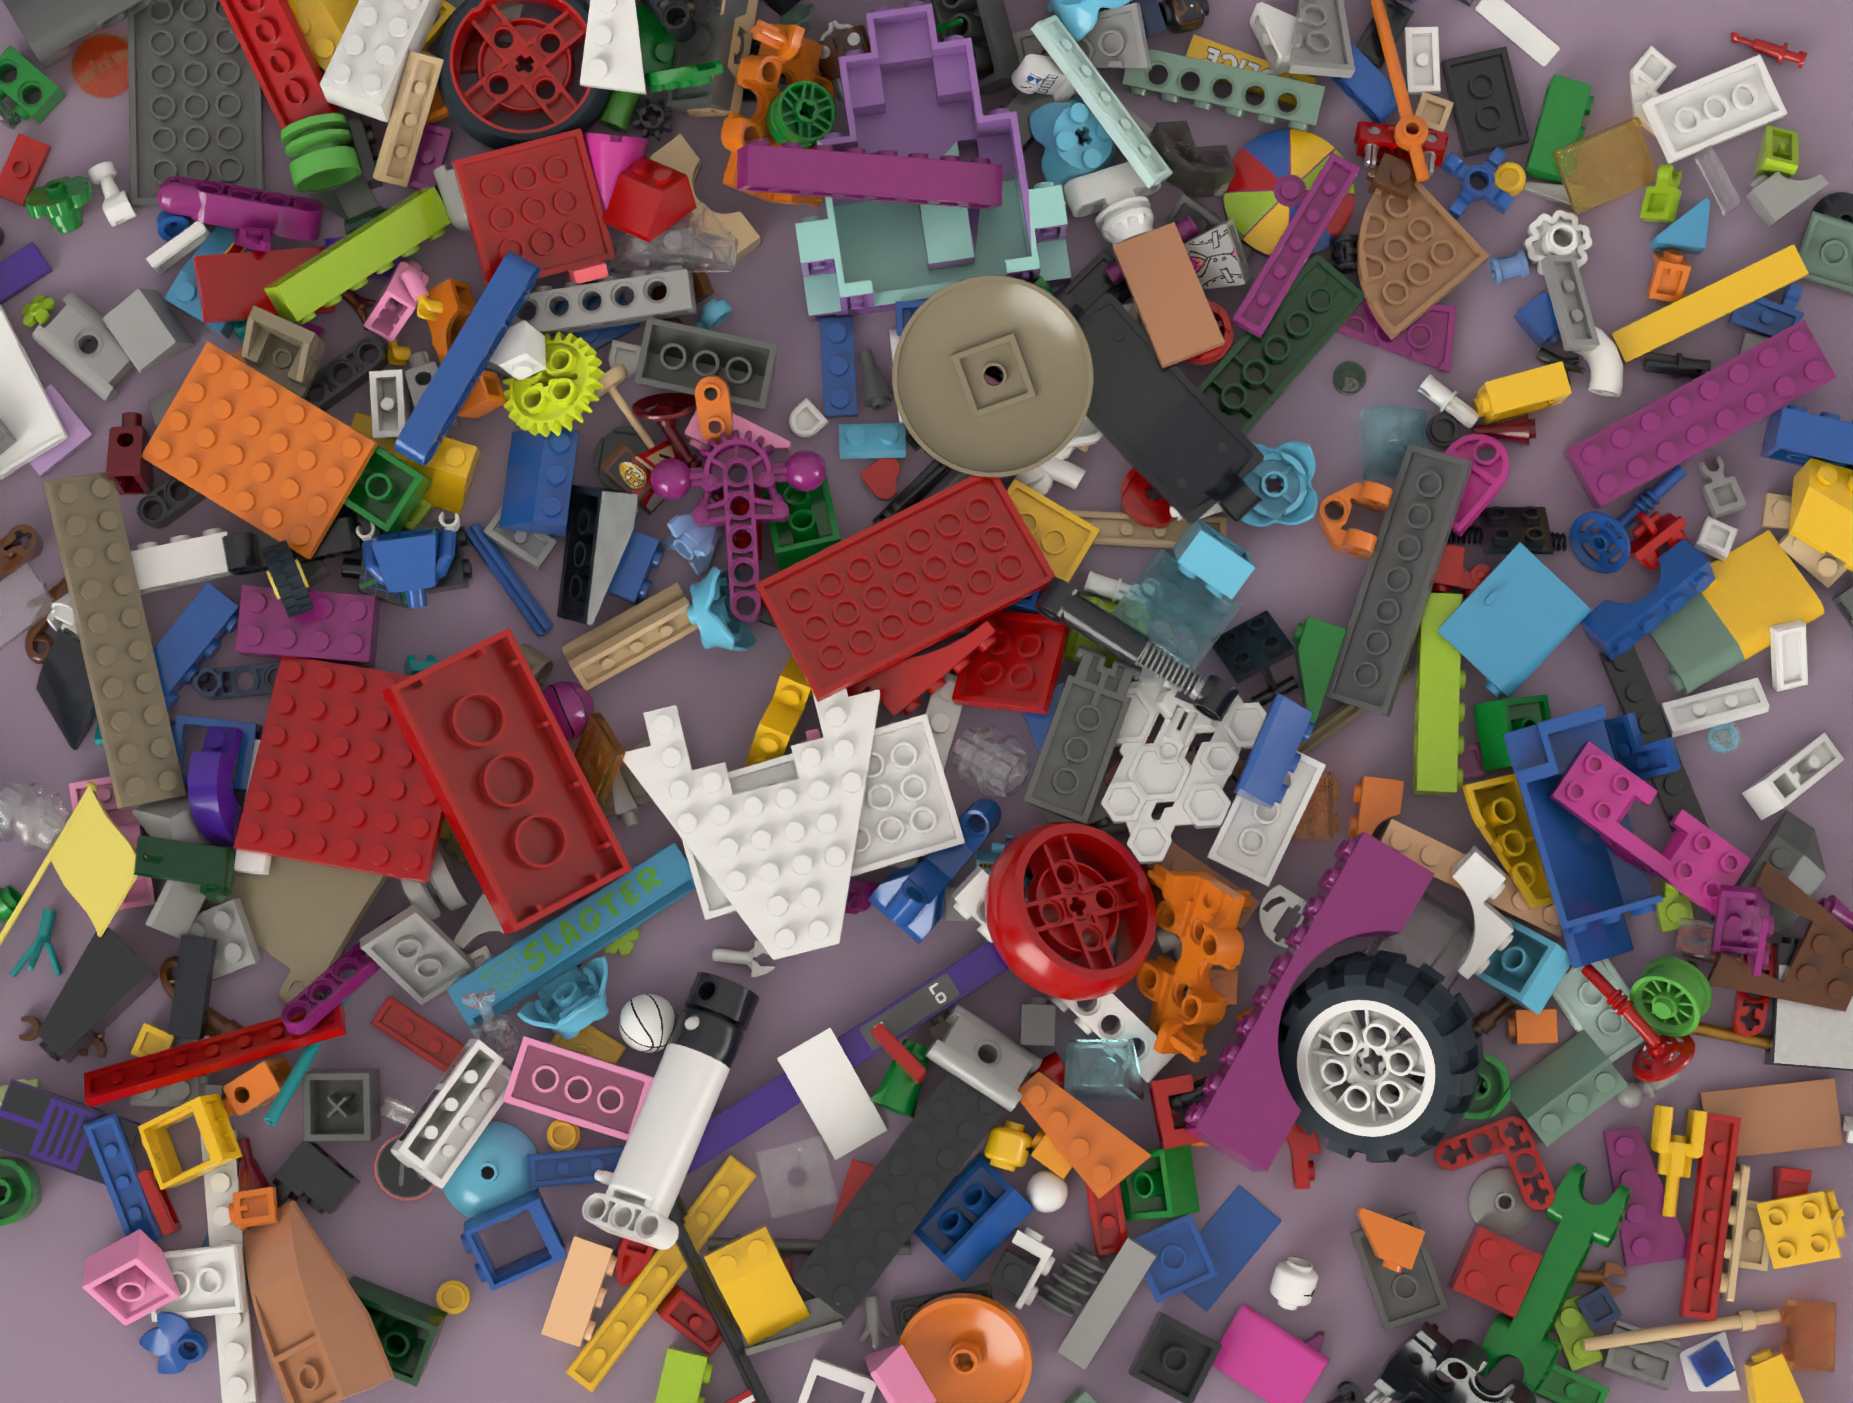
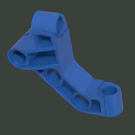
M988 798L979 799L976 803L973 802L958 819L965 844L931 853L921 863L892 872L879 885L868 901L886 917L896 922L899 928L920 944L943 917L947 885L1000 824V806ZM978 815L981 816V817L985 820V822L982 821V820L978 817Z

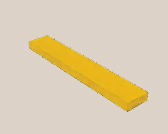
M1793 244L1611 333V336L1625 364L1648 352L1656 350L1807 276L1809 273Z

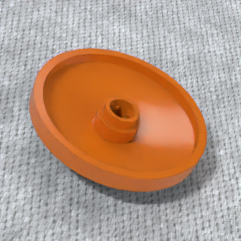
M953 1293L937 1297L924 1304L911 1316L901 1334L898 1345L902 1344L937 1400L935 1403H1019L1027 1390L1033 1369V1351L1030 1339L1019 1319L1005 1306L993 1299L972 1293Z

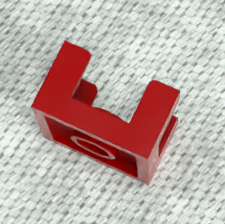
M1184 1073L1149 1081L1148 1088L1160 1147L1169 1149L1203 1142L1184 1131L1186 1125L1174 1127L1173 1122L1178 1121L1177 1112L1168 1099V1096L1194 1090L1192 1074Z

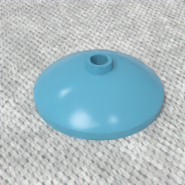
M490 1121L443 1187L447 1199L461 1214L468 1218H473L537 1189H530L527 1156L528 1154H538L536 1146L517 1127L504 1122ZM486 1166H490L494 1170V1176L491 1179H486L483 1176L482 1171ZM517 1213V1214H515V1215H513V1216H511V1217H509V1218H506V1219H504V1220H502V1221L511 1219V1218L517 1216V1215L520 1214V1213Z

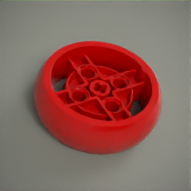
M1045 823L1030 828L1012 839L1001 851L991 868L984 898L985 917L990 937L1006 965L1016 976L1032 988L1043 994L1063 1000L1083 1001L1097 999L1112 994L1124 987L1145 964L1153 947L1156 934L1157 914L1154 895L1140 864L1112 836L1082 823ZM1029 863L1034 877L1024 892V875ZM1117 931L1116 949L1113 956L1108 944Z

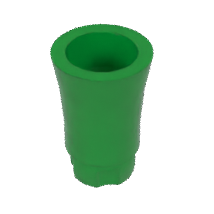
M904 1039L901 1044L926 1069L927 1073L929 1069L927 1064L930 1059L925 1057L928 1047ZM892 1059L881 1084L870 1101L892 1112L913 1119L923 1081L917 1085Z

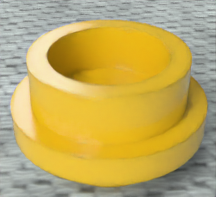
M557 1119L548 1127L547 1141L556 1151L572 1150L580 1141L581 1132L578 1125Z
M447 1281L437 1291V1305L448 1314H459L470 1303V1291L461 1281Z

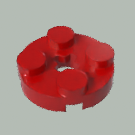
M1132 468L1124 477L1121 486L1122 510L1131 520L1139 525L1158 529L1167 527L1178 517L1174 518L1171 516L1170 505L1163 498L1155 501L1148 499V495L1144 492L1146 490L1152 491L1153 488Z

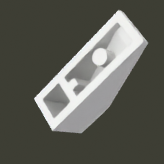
M1823 733L1742 792V795L1758 817L1763 820L1786 807L1845 759L1826 733Z

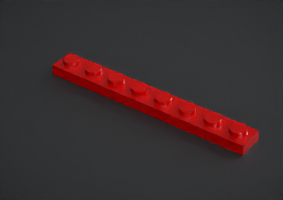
M340 1003L312 1029L300 1035L289 1033L284 1026L282 1018L279 1017L84 1073V1101L89 1107H94L346 1035L344 1007ZM296 1013L290 1018V1021L299 1022L305 1018L306 1013Z

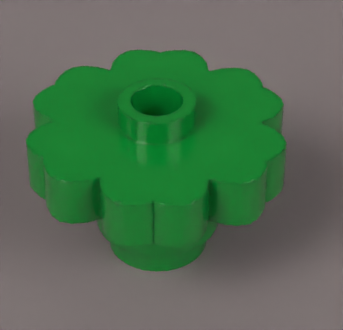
M76 176L71 179L70 177H62L47 182L45 186L33 189L26 196L27 201L25 205L31 217L39 219L48 216L52 226L56 227L58 232L67 233L82 226L83 221L81 218L83 217L81 207L92 199L91 193L93 190L88 178L83 176Z

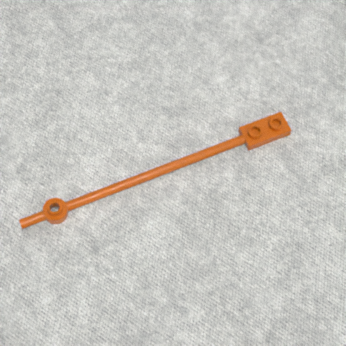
M1370 0L1400 115V120L1395 127L1394 139L1400 148L1409 151L1417 182L1426 181L1430 176L1422 146L1428 137V125L1421 117L1413 115L1384 1ZM1414 127L1418 133L1411 135L1406 131V128Z

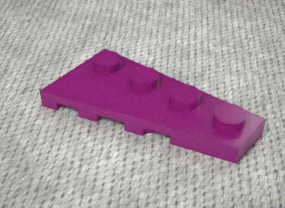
M1364 299L1336 333L1449 373L1457 306L1435 304L1396 338L1391 340L1375 319L1366 299Z
M1639 1127L1603 1132L1612 1193L1617 1190L1620 1184L1632 1189L1625 1218L1619 1229L1624 1266L1629 1267L1686 1258L1688 1242L1677 1217L1662 1216L1665 1188L1659 1174H1657L1656 1167Z

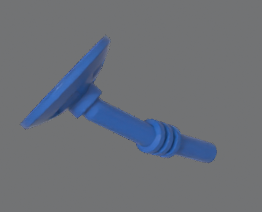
M1680 465L1675 466L1650 490L1646 488L1644 495L1639 494V500L1634 499V504L1618 519L1598 511H1590L1580 515L1573 522L1569 534L1571 548L1578 560L1590 570L1602 574L1614 573L1624 567L1631 553L1630 540L1625 529L1635 521L1636 514L1643 512L1647 515L1649 513L1648 509L1653 510V504L1658 505L1660 503L1659 499L1687 474ZM1595 520V522L1587 527L1585 532L1581 531L1586 521ZM1595 527H1599L1600 530L1593 534L1592 530ZM1589 542L1592 549L1600 554L1598 560L1586 551L1583 543ZM1613 544L1616 545L1614 551L1609 552V548ZM1622 549L1623 553L1620 559L1611 562L1610 558L1615 557Z

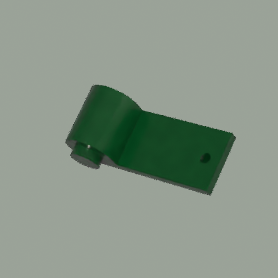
M138 835L133 875L200 885V892L206 896V899L220 902L226 900V897L233 895L236 853L221 847Z

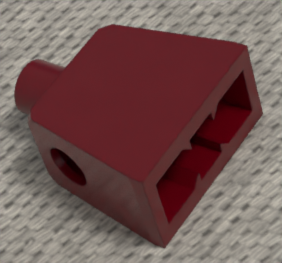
M137 412L123 413L122 427H111L109 430L106 476L109 480L115 482L116 490L120 495L149 494L153 491V464L142 458V453L151 438L145 428L142 427V414Z

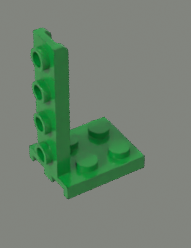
M644 5L636 6L646 87L651 86L652 93L713 82L712 75L724 73L720 60L673 67L676 50L675 40L670 37L667 30Z

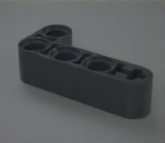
M356 517L334 519L312 559H307L290 548L294 560L298 559L300 564L362 551L360 537L356 534V527L358 526ZM242 532L222 537L228 572L233 575H247L268 571L269 569L261 549L279 543V541L266 533L255 535L251 532Z

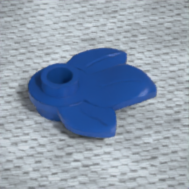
M172 1312L158 1313L157 1323L159 1327L150 1329L139 1340V1344L143 1348L160 1357L157 1370L161 1374H177L182 1372L188 1363H193L203 1358L208 1348L206 1337L201 1332L191 1329L184 1317ZM185 1342H192L197 1346L189 1347Z

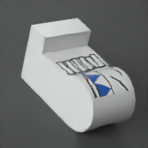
M1028 54L1011 76L1014 86L1020 91L1027 94L1037 92L1053 95L1055 102L1066 103L1076 92L1051 56Z

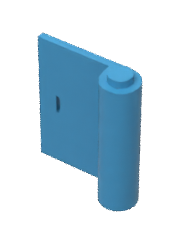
M1519 542L1436 631L1484 675V678L1488 681L1484 687L1497 699H1500L1502 696L1509 699L1591 612V609Z

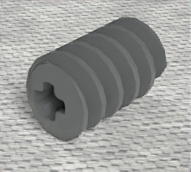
M1076 1241L1075 1244L1080 1250L1079 1253L1069 1250L1067 1252L1072 1263L1068 1264L1061 1261L1059 1263L1064 1274L1060 1275L1053 1272L1051 1274L1056 1285H1043L1048 1296H1035L1060 1316L1064 1315L1071 1318L1076 1314L1070 1305L1079 1307L1083 1305V1301L1078 1294L1087 1296L1091 1294V1290L1086 1283L1098 1284L1099 1282L1094 1271L1106 1273L1107 1271L1103 1262L1096 1255Z

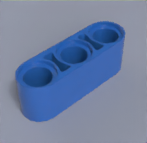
M1351 42L1355 72L1351 78H1330L1373 122L1382 124L1398 109L1392 84Z

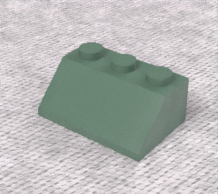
M1583 1029L1510 1083V1099L1548 1147L1629 1085Z

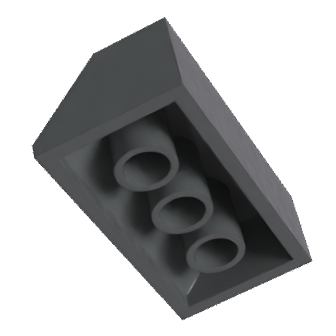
M924 0L925 4L932 3L935 26L957 18H963L964 22L962 24L937 33L938 42H944V38L952 35H962L964 39L971 38L980 95L999 92L1014 85L1011 76L1020 63L1003 0Z
M647 317L634 383L695 396V388L701 379L709 375H717L727 382L732 404L767 411L775 374L778 344ZM709 387L706 389V396L710 399H715L717 391Z

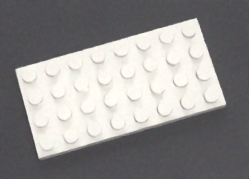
M927 714L875 729L851 877L965 844ZM793 753L728 772L733 795L799 779ZM682 839L705 920L736 912L735 908Z

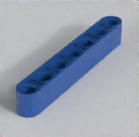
M512 251L505 255L400 432L394 450L423 466L430 462L536 283L541 267Z

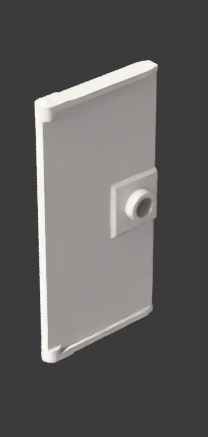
M0 304V419L17 440L16 443L0 455V480H3L14 473L15 470L64 442L69 437Z

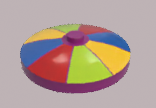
M1280 129L1264 133L1242 147L1228 167L1222 188V204L1226 220L1233 218L1236 228L1244 235L1241 241L1255 250V253L1269 258L1331 153L1333 152L1342 157L1336 148L1315 134L1295 129ZM1354 183L1309 258L1330 247V239L1341 235L1353 211L1355 198Z

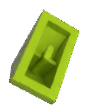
M1766 125L1754 174L1761 176L1766 173L1771 177L1779 171L1783 177L1789 179L1799 166L1798 132Z

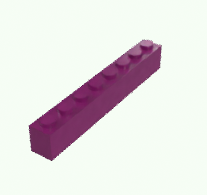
M750 140L749 144L737 150L738 191L986 210L1002 205V165L991 164V159L972 158L971 162H962L959 156L954 155L940 156V160L928 159V154L910 153L908 157L897 156V151L880 150L877 151V155L865 154L864 148H846L845 152L833 151L834 147L830 145H815L813 149H802L801 143L795 142L781 143V147L769 146V141Z

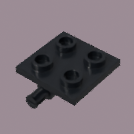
M1494 506L1486 507L1479 515L1486 555H1508L1519 542L1532 554H1553L1554 548L1545 507Z
M1267 610L1209 641L1210 646L1237 684L1259 672L1262 673L1268 689L1252 696L1253 703L1259 702L1263 707L1272 702L1277 694L1285 695L1299 688L1293 675L1277 684L1274 681L1269 667L1295 654L1296 650Z

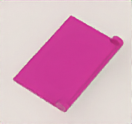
M1243 1304L1221 1339L1220 1344L1222 1347L1212 1366L1269 1403H1304L1330 1359L1254 1309Z

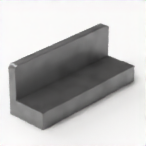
M818 1297L804 1300L811 1315L810 1317L752 1346H749L741 1331L745 1344V1354L749 1356L843 1328L845 1326L844 1318Z

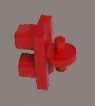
M1658 511L1649 517L1643 512L1636 514L1635 520L1638 526L1631 530V534L1635 539L1630 542V558L1636 559L1645 569L1654 570L1660 565L1658 558L1661 555L1657 550L1660 545L1665 543L1671 549L1683 538L1688 541L1682 529L1687 525L1681 516L1676 518L1669 512L1663 517Z

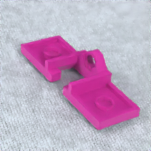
M1589 741L1585 742L1549 795V798L1599 833V838L1607 843L1612 852L1621 860L1646 871L1651 876H1658L1709 914H1716L1720 885L1734 886L1751 861V858L1683 809L1678 810L1669 823L1676 829L1660 853L1621 826L1620 822L1635 800L1647 806L1658 791Z

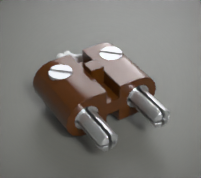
M834 20L828 23V30L822 34L820 42H818L823 45L819 68L822 76L831 81L839 102H844L838 57L845 56L844 53L851 50L860 49L864 50V53L871 51L869 38L863 25L853 27L847 23L838 24ZM834 27L837 29L847 28V30L840 32L839 36L825 39L832 33Z

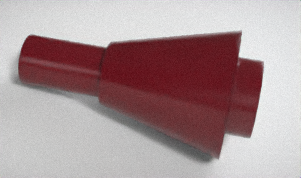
M1524 413L1496 422V424L1474 425V434H1484L1493 438L1497 437L1499 440L1530 445V439H1536L1535 419H1529L1528 413Z
M249 1138L237 1140L242 1153L239 1162L238 1192L270 1187L257 1160L253 1157Z

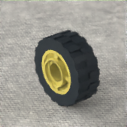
M287 540L261 549L269 569L266 573L277 600L281 599L289 619L313 610L314 606L306 589L309 587L298 559L294 560Z

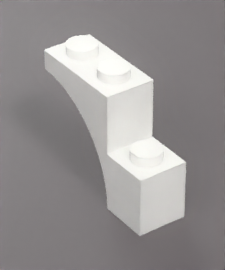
M1475 846L1451 870L1452 877L1467 894L1474 913V927L1470 943L1464 955L1457 963V971L1467 980L1473 974L1479 976L1490 964L1491 961L1488 959L1496 949L1499 951L1505 949L1514 937L1511 934L1514 931L1513 924L1486 901L1488 898L1494 900L1505 888L1506 884L1503 883L1506 879L1505 872Z

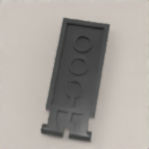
M1079 644L1075 657L1080 658L1075 676L1068 675L1022 802L1086 825L1132 698L1126 696L1132 679H1139L1142 668L1136 665L1131 666L1118 658H1114L1111 668L1104 667L1107 654Z

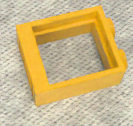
M1563 361L1485 382L1475 393L1476 398L1473 399L1474 410L1479 414V418L1482 417L1484 425L1560 405L1572 393Z
M219 1093L199 1096L138 1126L142 1145L147 1151L153 1168V1175L159 1184L160 1190L182 1186L242 1157ZM194 1115L210 1159L183 1172L167 1128Z

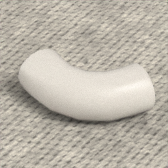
M1595 327L1600 345L1592 351L1571 352L1581 355L1589 365L1591 373L1588 390L1590 392L1607 397H1621L1624 365L1616 345L1601 329Z

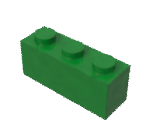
M1556 74L1552 76L1548 82L1524 167L1527 177L1560 185L1566 177H1572L1577 162L1576 158H1572L1575 146H1581L1586 130L1585 127H1581L1584 115L1589 116L1594 102V97L1589 95L1592 87L1591 84Z

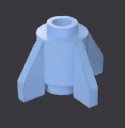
M692 513L675 515L667 523L672 534L661 544L665 549H676L682 557L690 560L689 564L694 573L700 576L709 568L717 541L722 536L721 526L701 528L694 524L691 516Z

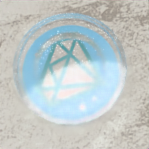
M1734 722L1711 727L1706 734L1707 744L1716 753H1731L1741 744V730Z

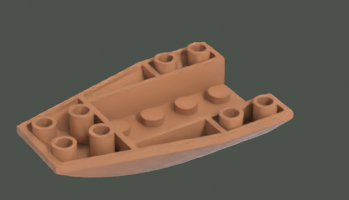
M295 1200L278 1208V1223L252 1226L250 1230L243 1231L244 1256L251 1297L269 1365L284 1403H339L352 1395L371 1390L395 1377L369 1312Z

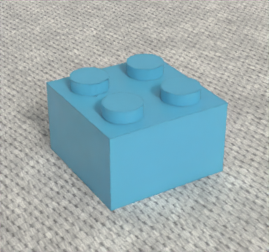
M1201 519L1190 524L1173 547L1176 557L1175 561L1179 564L1178 569L1191 579H1194L1196 576L1200 577L1207 583L1205 585L1206 589L1219 598L1226 595L1232 600L1256 568L1248 551Z
M1506 917L1513 924L1514 931L1511 934L1514 937L1512 941L1502 951L1496 949L1488 958L1491 961L1488 967L1479 976L1475 974L1473 976L1488 988L1539 1015L1571 965L1568 952L1557 943Z

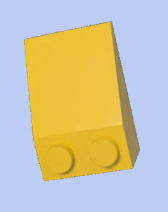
M766 1224L705 1254L704 1259L749 1346L811 1316Z

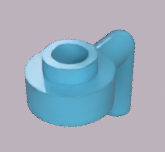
M713 299L701 309L703 315L694 327L713 330L732 314L733 309L725 299L719 302Z

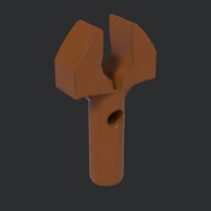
M1603 1261V1267L1598 1271L1581 1269L1575 1283L1594 1284L1598 1287L1604 1284L1612 1297H1615L1623 1292L1626 1287L1610 1286L1607 1281H1604V1278L1609 1277L1611 1274L1627 1276V1273L1618 1264Z

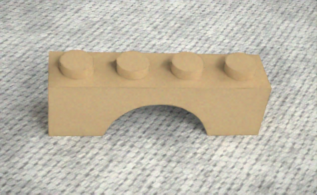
M681 134L649 157L651 160L688 176L697 207L689 213L692 219L688 222L699 237L705 234L712 245L708 248L719 263L725 260L729 267H732L762 244L760 236L741 211L729 214L716 213L707 209L697 199L695 195V181L702 168L700 158Z

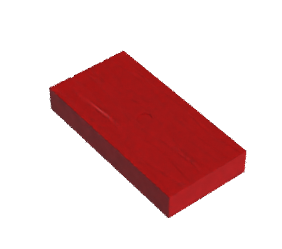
M510 627L381 691L505 934L517 932L632 870Z

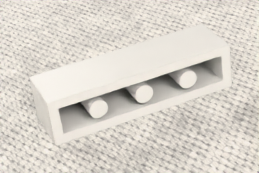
M213 528L203 531V536L190 539V535H179L170 538V543L157 545V542H146L137 545L138 550L131 551L140 595L234 576L227 570L222 537L230 535V533L227 531L223 532L222 528Z

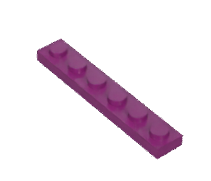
M1331 153L1233 317L1232 323L1259 338L1262 337L1361 168L1335 153Z

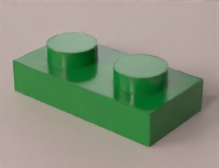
M1554 1364L1549 1376L1537 1393L1558 1403H1604L1610 1388Z

